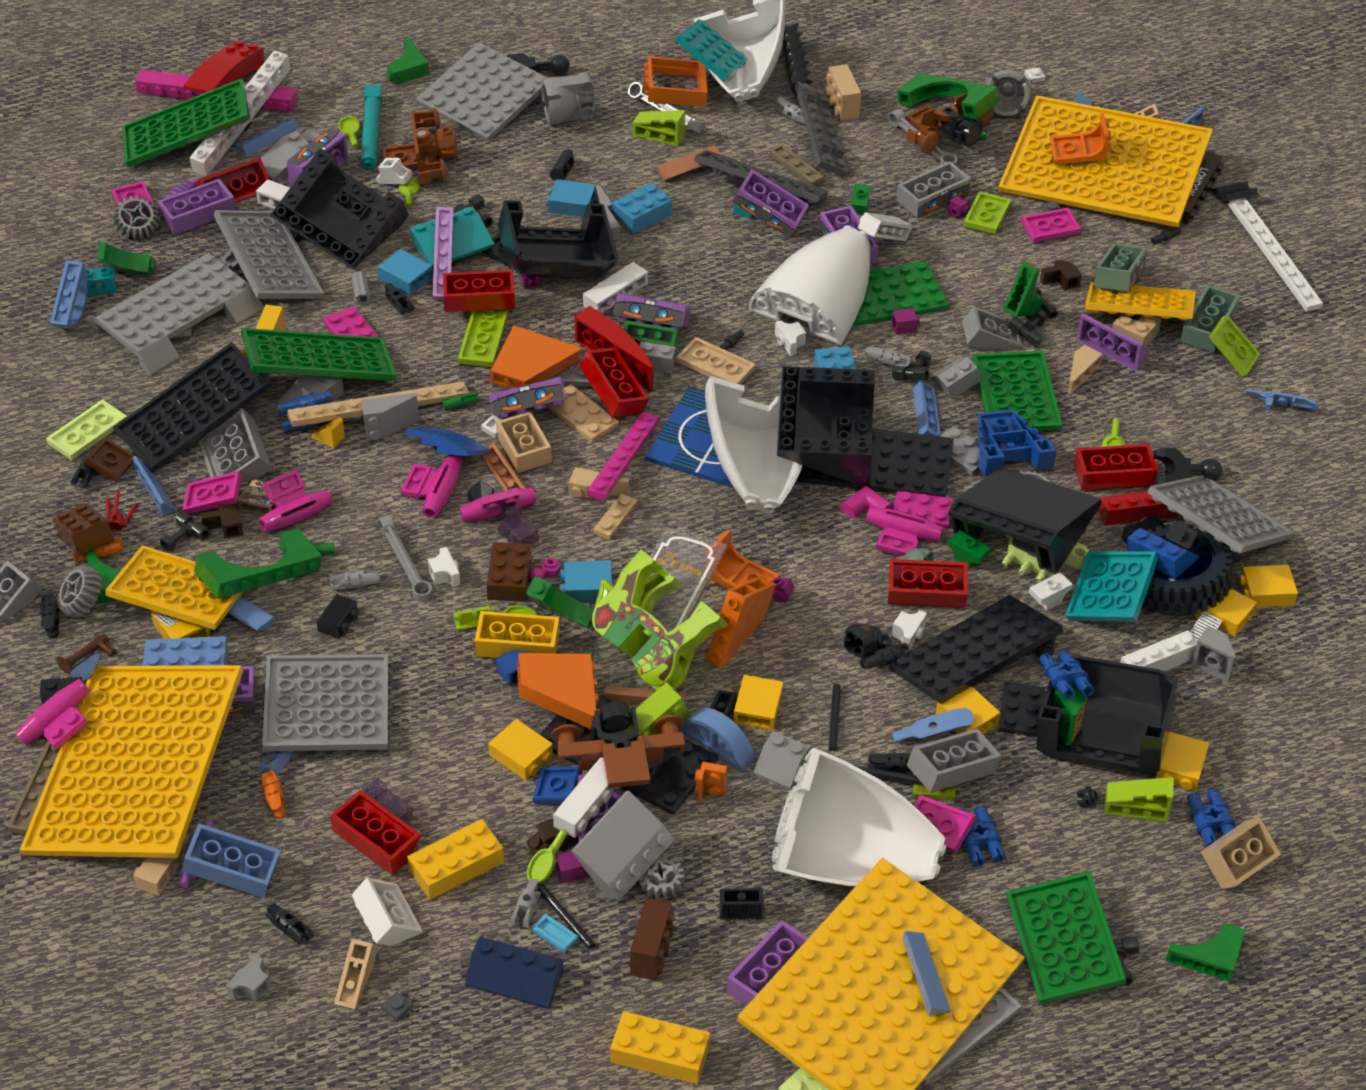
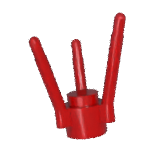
M116 491L112 514L110 500L106 499L107 522L111 531H121L123 527L126 528L128 521L138 506V503H135L124 519L123 514L118 512L119 491Z

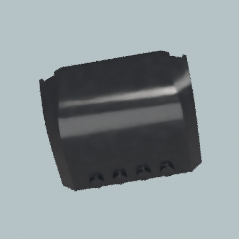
M504 200L498 222V230L506 261L516 273L538 276L601 277L611 270L618 261L604 204H587L580 229L522 227L520 225L524 212L521 201Z
M1072 656L1074 660L1081 663V668L1088 674V681L1094 687V693L1090 696L1087 695V704H1085L1081 729L1071 745L1066 746L1061 738L1062 708L1053 707L1056 689L1053 688L1050 680L1038 716L1036 749L1047 757L1150 775L1160 771L1175 708L1178 679L1172 680L1160 669L1085 656Z

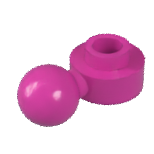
M553 558L543 560L541 562V569L534 568L529 574L530 580L532 581L534 576L543 580L545 576H557L560 572V563Z

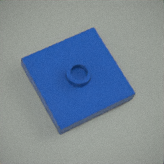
M542 767L532 799L534 804H562L578 785V775H582L579 767Z

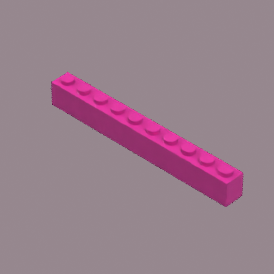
M141 69L135 80L137 93L180 99H191L203 94L184 88V84L191 77L190 75ZM277 86L260 109L292 113L297 103L296 89Z

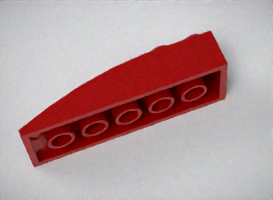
M241 40L234 41V43L225 46V48L209 57L184 84V88L206 93L243 78L261 68L264 64V47L257 46L254 43L247 44Z
M588 306L574 316L575 341L587 350L616 347L640 385L650 393L653 391V365L645 352L625 330L591 306Z

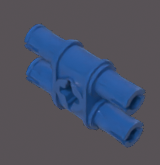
M327 391L315 395L314 393H309L306 396L293 397L291 401L277 403V409L284 407V409L277 411L278 415L288 413L290 409L333 402L332 397L324 399V397L331 396V392ZM290 420L281 421V427L289 425V427L282 428L283 433L297 429L304 431L306 428L320 427L325 422L292 427Z
M1066 650V653L1065 651L1060 652L1058 659L1061 662L1055 663L1049 653H1047V656L1043 654L1040 657L1039 662L1045 668V676L1051 680L1053 688L1059 690L1063 699L1067 700L1068 697L1070 700L1074 697L1075 691L1072 689L1074 687H1078L1081 694L1085 697L1094 693V687L1088 681V674L1083 671L1081 663L1074 660L1068 650Z
M1215 788L1216 794L1213 789L1207 792V797L1211 805L1207 806L1203 805L1199 792H1195L1196 797H1194L1193 792L1187 795V800L1192 809L1190 813L1191 818L1195 821L1197 833L1203 837L1205 847L1217 841L1214 832L1220 831L1224 836L1235 827V820L1230 815L1229 806L1223 802L1220 790Z
M980 805L974 808L978 822H974L963 841V849L969 853L972 866L974 867L978 866L977 861L979 867L986 862L981 852L983 848L989 849L994 863H998L997 857L999 862L1004 861L1006 858L1001 847L1002 838L998 835L996 823L990 818L986 805H981L982 811Z

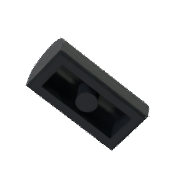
M564 150L550 171L552 180H565L575 164L572 150Z
M718 690L710 708L721 712L729 718L737 702L738 693Z

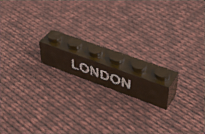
M1205 152L1181 223L1188 224L1190 220L1194 219L1196 210L1199 211L1202 201L1206 199L1207 191L1210 192L1213 182H1216L1218 172H1222L1224 163H1222L1223 156Z

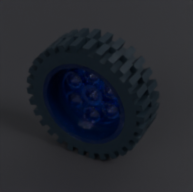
M1166 524L1165 529L1157 526L1155 527V532L1151 529L1147 531L1166 539L1165 536L1171 524ZM1187 524V527L1193 529V524ZM1198 527L1193 529L1209 539L1201 556L1175 579L1155 569L1142 607L1145 608L1149 605L1150 611L1154 612L1156 609H1159V614L1163 615L1165 611H1169V616H1175V612H1181V616H1186L1187 611H1191V614L1194 615L1197 614V609L1205 612L1208 610L1207 605L1213 608L1216 606V601L1221 603L1224 600V596L1227 597L1232 587V552L1229 545L1215 540L1212 534L1203 532Z

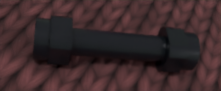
M1036 287V294L1042 297L1040 289ZM1044 299L1041 307L1045 310L1044 312L1047 314V317L1049 319L1057 317L1058 312L1053 305L1050 306Z

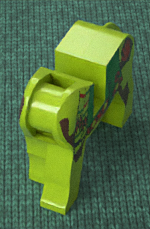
M640 549L621 571L615 586L608 580H601L592 614V623L598 633L632 658L643 681L651 685L655 690H658L666 682L673 690H676L685 681L693 655L699 645L713 632L725 628L728 623L702 601H700L689 619L671 631L654 618L651 613L657 602L666 594L679 589L682 584Z

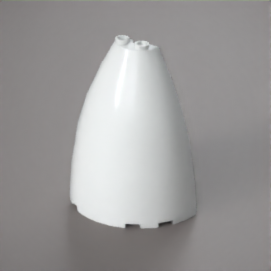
M753 0L756 12L731 20L727 18L724 10L694 19V22L698 19L705 21L712 30L717 31L725 41H729L737 51H741L748 59L743 66L725 81L709 69L717 82L737 102L758 97L760 90L766 84L776 66L783 44L786 20L785 0Z
M846 225L840 230L808 243L788 257L764 281L750 299L749 310L775 321H780L783 318L782 313L809 322L810 334L841 345L864 301L869 281L870 243L867 239V233Z
M710 376L705 387L706 410L714 449L720 464L734 489L746 503L747 508L763 511L764 513H772L775 508L783 503L802 468L801 464L777 456L780 396H777L767 406L740 398L744 393L743 385Z
M812 748L805 757L807 763H804L802 767L800 766L794 779L797 785L793 786L792 790L789 791L780 817L774 841L778 843V847H775L772 853V862L776 863L773 865V870L808 880L856 886L883 857L917 882L934 879V877L938 876L940 865L937 864L939 856L942 857L946 849L944 844L945 837L917 808L883 781L856 766L816 748Z

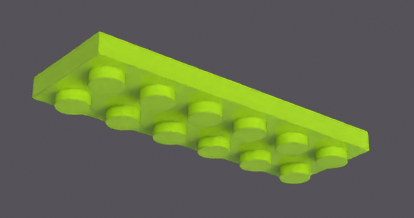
M510 309L472 311L458 356V364L493 367Z

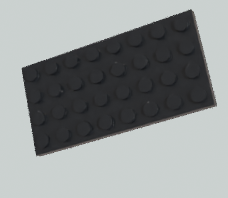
M231 342L113 428L153 473L269 389L272 384L263 374L252 372L248 358Z
M872 429L870 484L849 483L803 465L796 479L798 482L861 490L863 487L868 486L877 492L896 494L897 491H906L909 493L945 497L954 438Z
M1009 594L913 649L909 654L897 658L896 661L889 663V668L892 672L942 704L1063 633L1060 624Z
M598 695L596 709H600L604 704L611 701ZM557 714L540 735L553 743V753L558 755V743L551 739L554 729L566 724L577 726L582 734L576 742L589 741L592 729ZM601 728L602 732H604V733H609V734L626 733L625 730L619 731V732H607V731H604V730ZM684 739V753L679 754L678 747L665 748L662 763L648 764L650 784L620 788L630 791L635 796L674 815L695 789L696 770L701 769L702 762L715 764L718 761V755ZM579 757L565 758L579 766Z

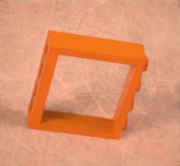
M648 56L647 63L644 64L645 95L648 96V102L706 107L708 92L704 64L695 60ZM652 73L697 77L698 90L653 86Z

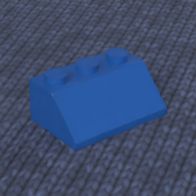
M1139 528L1127 538L1128 551H1156L1159 559L1155 569L1174 579L1199 559V555L1142 528Z

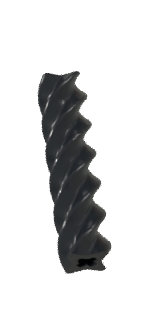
M799 23L785 26L783 36V50L790 85L796 97L797 94L794 86L797 81L808 85L813 83V80L807 78L811 71L805 69L809 61L803 59L807 51L801 49L805 42L799 40L800 36L803 35V32L797 30Z

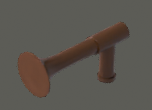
M102 634L68 658L58 657L57 663L62 671L70 675L73 664L91 651L100 648L110 657L114 656L117 651L106 644L109 639L106 634Z

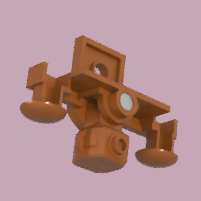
M434 107L433 111L411 112L414 143L382 147L383 159L400 158L406 168L411 170L418 169L420 184L432 183L431 179L442 177L443 183H445L448 178V169L444 160L458 157L455 130L453 127H443L440 129V114ZM436 126V133L432 135L427 127Z

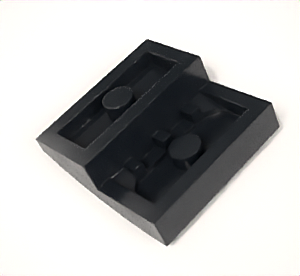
M1248 182L1211 188L1214 196L1224 201L1258 194L1257 188H1249Z

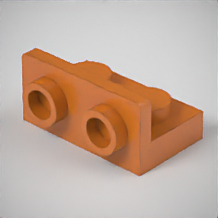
M702 762L701 769H697L695 774V794H698L699 802H702L704 793H709L712 796H725L727 790V766Z

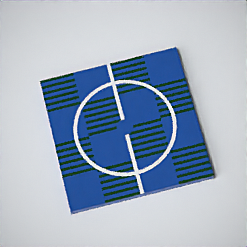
M689 386L647 452L645 461L734 488L725 474L714 449L707 418L705 391Z

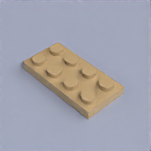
M697 337L676 356L677 363L707 377L713 376L740 385L756 368L755 363Z
M571 384L565 387L568 399L564 400V404L552 406V403L546 404L550 411L591 443L619 426V421L616 418H612L607 411Z

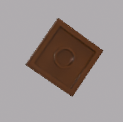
M104 437L87 456L84 463L117 482L131 466L135 455Z

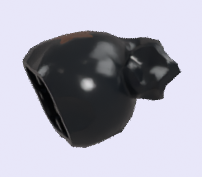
M855 623L848 626L845 630L843 643L849 653L863 658L871 655L877 647L884 648L889 646L892 641L889 635L883 634L879 627Z

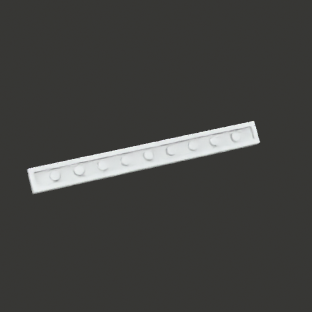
M1243 197L1230 200L1229 207L1304 310L1307 312L1321 309L1323 302L1247 199Z

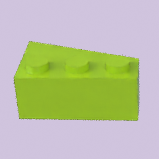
M685 110L639 112L632 123L633 135L678 147L685 136Z
M667 682L636 708L639 736L661 734L655 731L654 724L663 716L677 715L683 720L691 716L682 698ZM632 723L625 729L626 732L633 730Z
M1174 777L1108 782L1105 792L1104 814L1167 822L1173 800Z

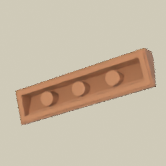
M713 145L657 165L662 180L665 181L701 168L702 166L694 161L697 154L705 150L718 154L721 153Z
M495 443L488 447L489 453L480 454L504 491L517 487L518 489L527 488L503 451Z
M606 686L603 698L611 702L621 701L628 705H641L657 690ZM676 692L685 703L686 693Z

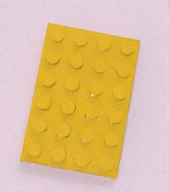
M1091 282L1085 303V310L1093 313L1107 311L1108 314H1117L1119 312L1128 316L1141 314L1144 317L1160 316L1163 319L1175 317L1186 321L1193 319L1196 291L1133 285L1129 292L1120 293L1112 289L1101 290L1099 287H1094L1095 282Z
M142 545L107 587L106 596L215 630L243 592L217 599L194 571L195 561Z

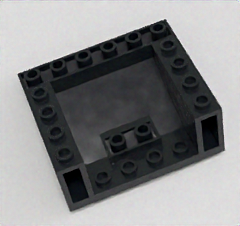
M320 148L270 216L349 268L354 269L404 223L409 214L402 199L389 191L384 197L342 171L334 156Z
M782 366L777 456L849 483L870 484L875 370Z
M1000 467L959 496L948 511L954 535L961 530L977 540L985 528L1034 545L1039 569L1057 574L1098 511L1102 501L1100 498Z

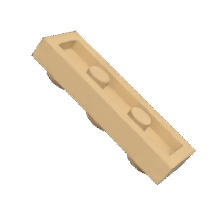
M621 493L594 527L593 534L610 540L637 506L638 500Z

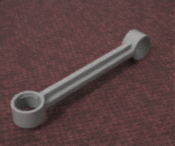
M634 82L629 86L628 94L635 100H643L660 111L678 110L667 103L648 102V96L645 95V87L639 82ZM641 87L640 93L634 96L636 88ZM685 114V125L701 134L705 125Z
M896 109L888 114V120L895 128L900 126L905 132L909 128L918 131L906 120L905 114L901 109ZM937 146L930 152L940 161V165L946 163L945 161H951L957 165V157L952 153H944Z
M387 515L378 518L381 533L383 536H386L413 586V598L418 602L430 600L432 598V586L429 582L423 581L395 530L391 516ZM421 589L428 590V592L425 594L416 593L418 590Z

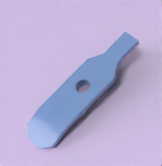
M1247 389L1246 392L1247 396L1257 397L1264 401V408L1267 410L1272 408L1273 402L1281 406L1291 405L1290 409L1295 406L1312 412H1318L1319 405L1315 401L1302 396Z
M967 708L953 709L917 720L910 728L893 732L895 743L918 738L919 742L926 741L927 738L945 732L947 734L949 731L958 728L970 727L974 722L972 711ZM932 725H937L934 729L930 728Z

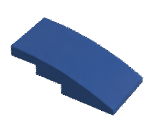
M431 426L406 429V436L421 437V445L437 446L438 454L470 456L489 453V449L477 441L451 430Z

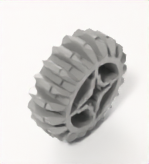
M130 195L129 200L124 198L123 203L118 202V207L114 208L113 224L122 236L126 234L127 239L133 236L134 240H136V237H140L142 240L144 235L149 237V233L154 234L155 229L158 228L160 218L159 211L156 210L155 205H152L151 200L146 202L145 197L139 199L138 195L136 199H133ZM142 211H145L150 216V218L146 217V215H144ZM122 218H125L126 221L130 222V225L126 224Z
M83 565L75 567L73 571L71 570L69 575L65 576V581L62 582V587L59 589L60 594L58 595L59 600L57 603L59 609L66 615L77 618L84 617L86 612L89 613L91 607H94V603L98 601V595L101 594V574L94 570V568Z

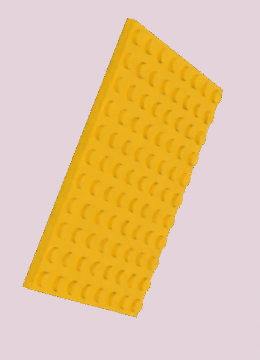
M1036 95L998 186V191L1179 227L1213 129ZM1104 113L1105 118H1108L1109 122L1107 130L1111 131V140H1108L1111 152H1108V158L1105 160L1054 165L1050 136L1089 132L1098 126L1100 114Z
M241 665L95 666L92 675L85 684L90 692L76 707L89 723L60 747L19 850L22 855L178 858L243 673Z
M882 857L738 1015L737 1021L829 1090H917L1019 968L1025 957ZM904 931L924 933L951 1010L949 1013L928 1015L902 940Z

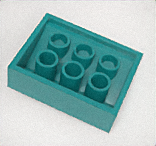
M467 207L453 213L451 262L495 247L480 215L473 207ZM436 218L410 228L414 247L423 259L432 265V269L434 268Z

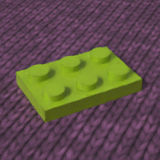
M979 191L964 220L963 226L996 235L1011 205V199Z
M1228 315L1221 318L1209 336L1213 344L1217 346L1242 377L1249 373L1260 356L1259 351Z

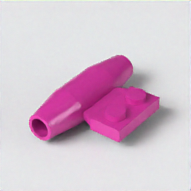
M449 455L437 471L432 469L431 466L413 464L402 486L401 495L418 499L426 496L423 514L426 517L436 518L448 502L458 481L462 458L459 455Z
M293 470L262 484L269 501L277 507L259 518V525L264 532L289 527L316 515L331 505L333 502L332 497L327 490L305 495L303 480L298 470Z
M517 487L481 497L459 507L463 522L487 520L525 508L536 502V496L533 488L518 489Z
M869 507L866 522L883 529L876 544V550L897 556H904L909 550L917 548L918 540L939 542L943 532V527L923 517L894 509Z
M80 679L74 681L55 693L35 710L15 734L25 745L44 735L50 744L58 750L89 723L76 707L90 690Z

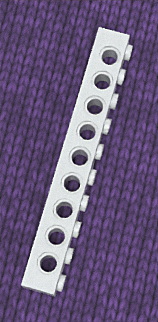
M274 50L246 85L250 120L243 124L235 125L228 130L217 132L213 136L205 137L189 158L193 172L207 176L290 71V62L287 54Z

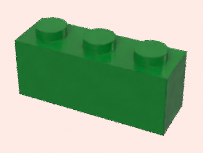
M625 320L624 330L635 341L678 347L680 330Z

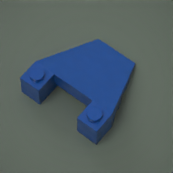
M1013 410L978 413V467L984 477L1003 467L1005 462L1030 460L1036 471L1053 469L1057 450L1050 439L1040 436L1038 434L1039 431L1035 427L1033 429L1027 425V421Z

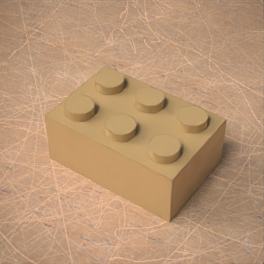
M848 65L829 67L828 74H826L828 87L825 88L826 96L830 97L831 106H834L835 115L839 116L841 121L859 118L861 91Z
M531 411L496 422L497 438L517 473L552 463L551 446Z
M1260 817L1244 821L1200 851L1222 889L1237 886L1281 855Z

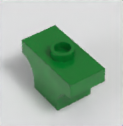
M854 184L850 206L853 207L857 215H864L865 212H868L871 185Z
M961 530L948 540V546L954 552V560L957 562H968L969 569L974 564L982 562L990 554V547Z

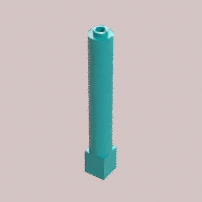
M381 84L365 85L364 89L365 104L360 165L363 169L367 170L375 169L377 166L380 109L382 106Z

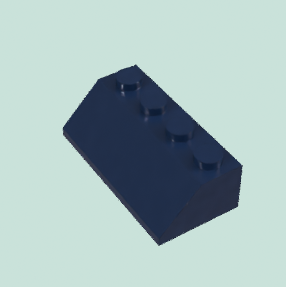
M479 936L471 955L465 986L549 1009L563 976V959Z

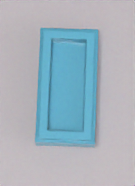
M546 913L531 927L532 932L564 954L579 940L578 935Z

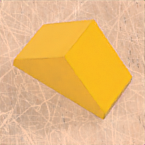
M339 417L322 425L311 437L334 448L345 438L343 419Z

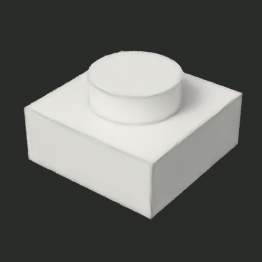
M1032 68L1024 72L1026 78L1032 79V83L1045 81L1046 76L1040 68Z
M492 415L481 425V430L496 439V422L501 419Z

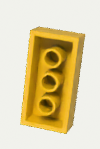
M480 611L475 636L476 656L499 658L501 655L512 650L530 653H557L560 635L559 617Z
M480 819L407 856L409 872L429 900H432L504 863V849L485 822Z
M623 1011L610 1048V1062L698 1084L710 1047V1032Z

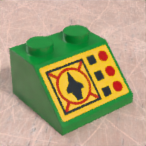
M1078 687L1072 688L1075 691V695L1070 700L1068 697L1067 700L1063 699L1059 690H1055L1053 707L1062 708L1061 738L1066 746L1071 745L1081 729L1082 719H1084L1087 697L1081 694Z

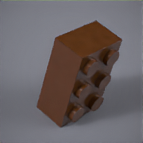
M88 503L79 504L75 509L63 511L52 518L59 538L77 555H81L114 540L107 519Z
M493 542L487 579L488 600L527 601L526 592L529 586V574L532 564L531 544Z
M650 898L645 899L630 950V976L656 981L658 973L662 974L664 969L663 957L668 955L670 946L668 939L673 937L675 925H673L675 912H672V903Z

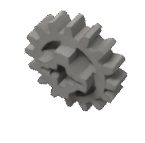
M667 856L663 860L658 858L638 880L639 886H641L642 892L647 891L648 896L655 894L657 899L660 895L667 898L668 893L675 895V889L681 890V884L685 883L684 869H682L680 862H675V858H672L670 861L667 860Z

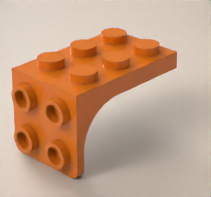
M1104 113L1100 114L1098 126L1089 132L1050 136L1054 165L1105 160L1108 158V152H1111L1110 142H1108V140H1111V131L1107 130L1109 122L1108 118H1105Z
M728 529L719 535L713 546H710L713 550L711 557L715 559L707 572V578L728 589L758 576L771 582L774 578H780V574L742 556L735 549L731 539L732 531ZM707 549L706 556L708 557L710 553L709 549ZM707 558L706 569H707V567H708V565H709L711 559H708V558Z

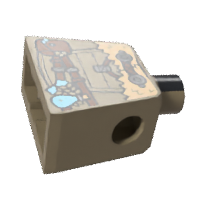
M266 477L264 481L252 480L238 497L239 511L264 516L275 509L277 506L269 501L262 486L263 483L274 478Z

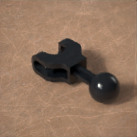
M525 54L507 55V57L536 72L551 70L556 75H564L570 68V62L564 55H556L548 62L538 63L535 62V57H528Z
M1176 448L1153 450V458L1162 461L1166 468L1165 475L1154 478V485L1189 478L1192 475H1203L1205 478L1217 481L1222 475V465L1216 459L1209 458L1202 461L1201 464H1191V458L1184 457Z

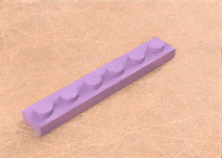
M436 207L433 300H444L443 273H451L453 208Z

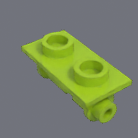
M486 605L485 607L475 608L473 611L472 609L457 610L453 614L456 629L462 630L477 627L480 611L494 612L493 606L489 607V605Z

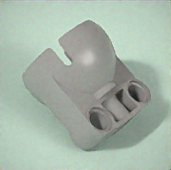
M1012 69L1000 70L993 75H986L985 85L998 88L1000 101L993 106L995 114L1014 116L1020 113L1021 109H1025L1031 97V78H1026L1019 71ZM1009 82L1013 86L1012 88L1007 89L1004 87V84Z
M583 72L579 75L558 78L549 77L542 81V101L549 104V106L544 107L546 120L549 124L593 118L595 113V90L589 73Z

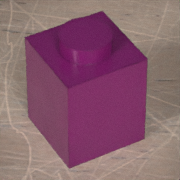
M913 308L893 311L892 325L896 335L917 332V325L920 324V320Z
M572 851L555 855L556 868L561 883L586 877V870Z

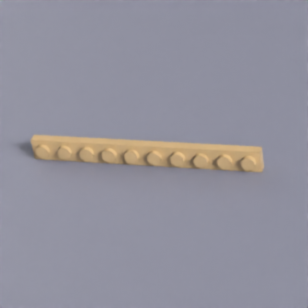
M464 381L290 409L287 416L292 427L333 421L339 417L345 419L363 416V399L417 393L418 406L442 403V399L457 396V394H468L469 391Z

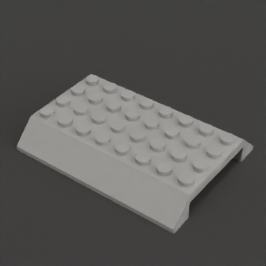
M207 253L88 321L87 324L97 332L103 329L138 356L141 368L152 376L180 359L179 354L169 339L224 307L226 317L236 325H239L264 309V305L260 299L256 298L248 282L210 253Z

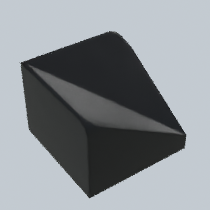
M479 481L468 490V500L472 502L481 497L494 494V489Z

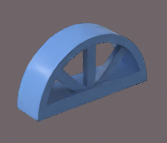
M66 260L50 324L53 327L73 329L79 324L85 310L87 273L83 262Z
M711 708L697 709L684 721L683 728L679 730L742 773L755 761L753 748L746 735L730 718Z

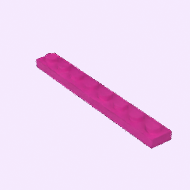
M641 413L588 488L587 496L603 501L606 500L659 423L658 416L650 413Z

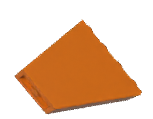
M513 326L491 368L490 382L512 389L546 381L579 362L581 347Z
M758 576L728 590L720 613V617L728 624L725 628L714 632L705 661L721 669L727 664L765 618L776 587L775 583Z
M519 653L517 661L519 697L592 729L594 711H599V709H596L598 693H595L594 690L597 689V678H593L595 662H592L591 654Z

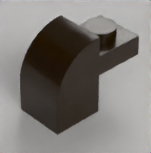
M1057 260L1054 266L1041 269L1040 282L1042 285L1059 282L1063 290L1080 287L1082 274L1074 264Z
M220 504L219 510L200 513L202 524L207 526L209 530L223 528L224 538L243 535L240 513L235 507Z
M553 819L538 824L536 826L538 832L526 841L532 857L541 849H548L560 830L554 827ZM567 835L559 850L566 851L579 840L578 835L576 838Z

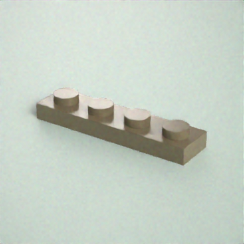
M782 143L769 149V155L805 183L816 186L824 182L825 176Z

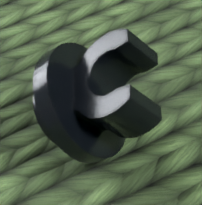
M1087 786L1085 790L1076 792L1079 798H1083L1077 801L1080 807L1096 806L1098 795L1095 789Z

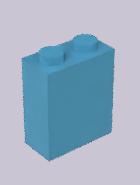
M556 179L554 186H551L550 196L547 197L546 205L549 206V212L584 217L587 204L594 203L596 184Z
M399 249L378 266V277L385 283H391L402 292L412 295L433 278L432 265Z
M611 560L564 562V570H561V581H565V584H561V591L579 602H596L601 580H608L612 584Z

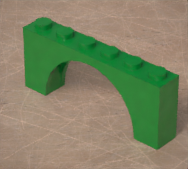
M918 73L897 90L899 104L913 107L917 103L933 97L960 96L967 93V97L961 102L963 116L972 119H978L1000 101L996 86L925 73Z
M294 529L281 534L279 548L283 552L284 557L272 565L265 567L239 566L224 560L214 551L196 555L194 571L215 597L219 599L320 570L322 555L299 529Z

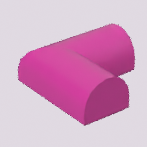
M865 486L843 502L840 510L855 519L865 510H869V507L893 509L894 506L871 488Z

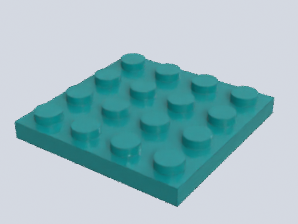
M700 19L681 32L675 39L678 44L723 81L729 78L748 60L741 51H737L729 41H725L717 31L712 30L705 21Z
M1088 551L1065 617L1069 620L1137 622L1159 559L1157 552Z

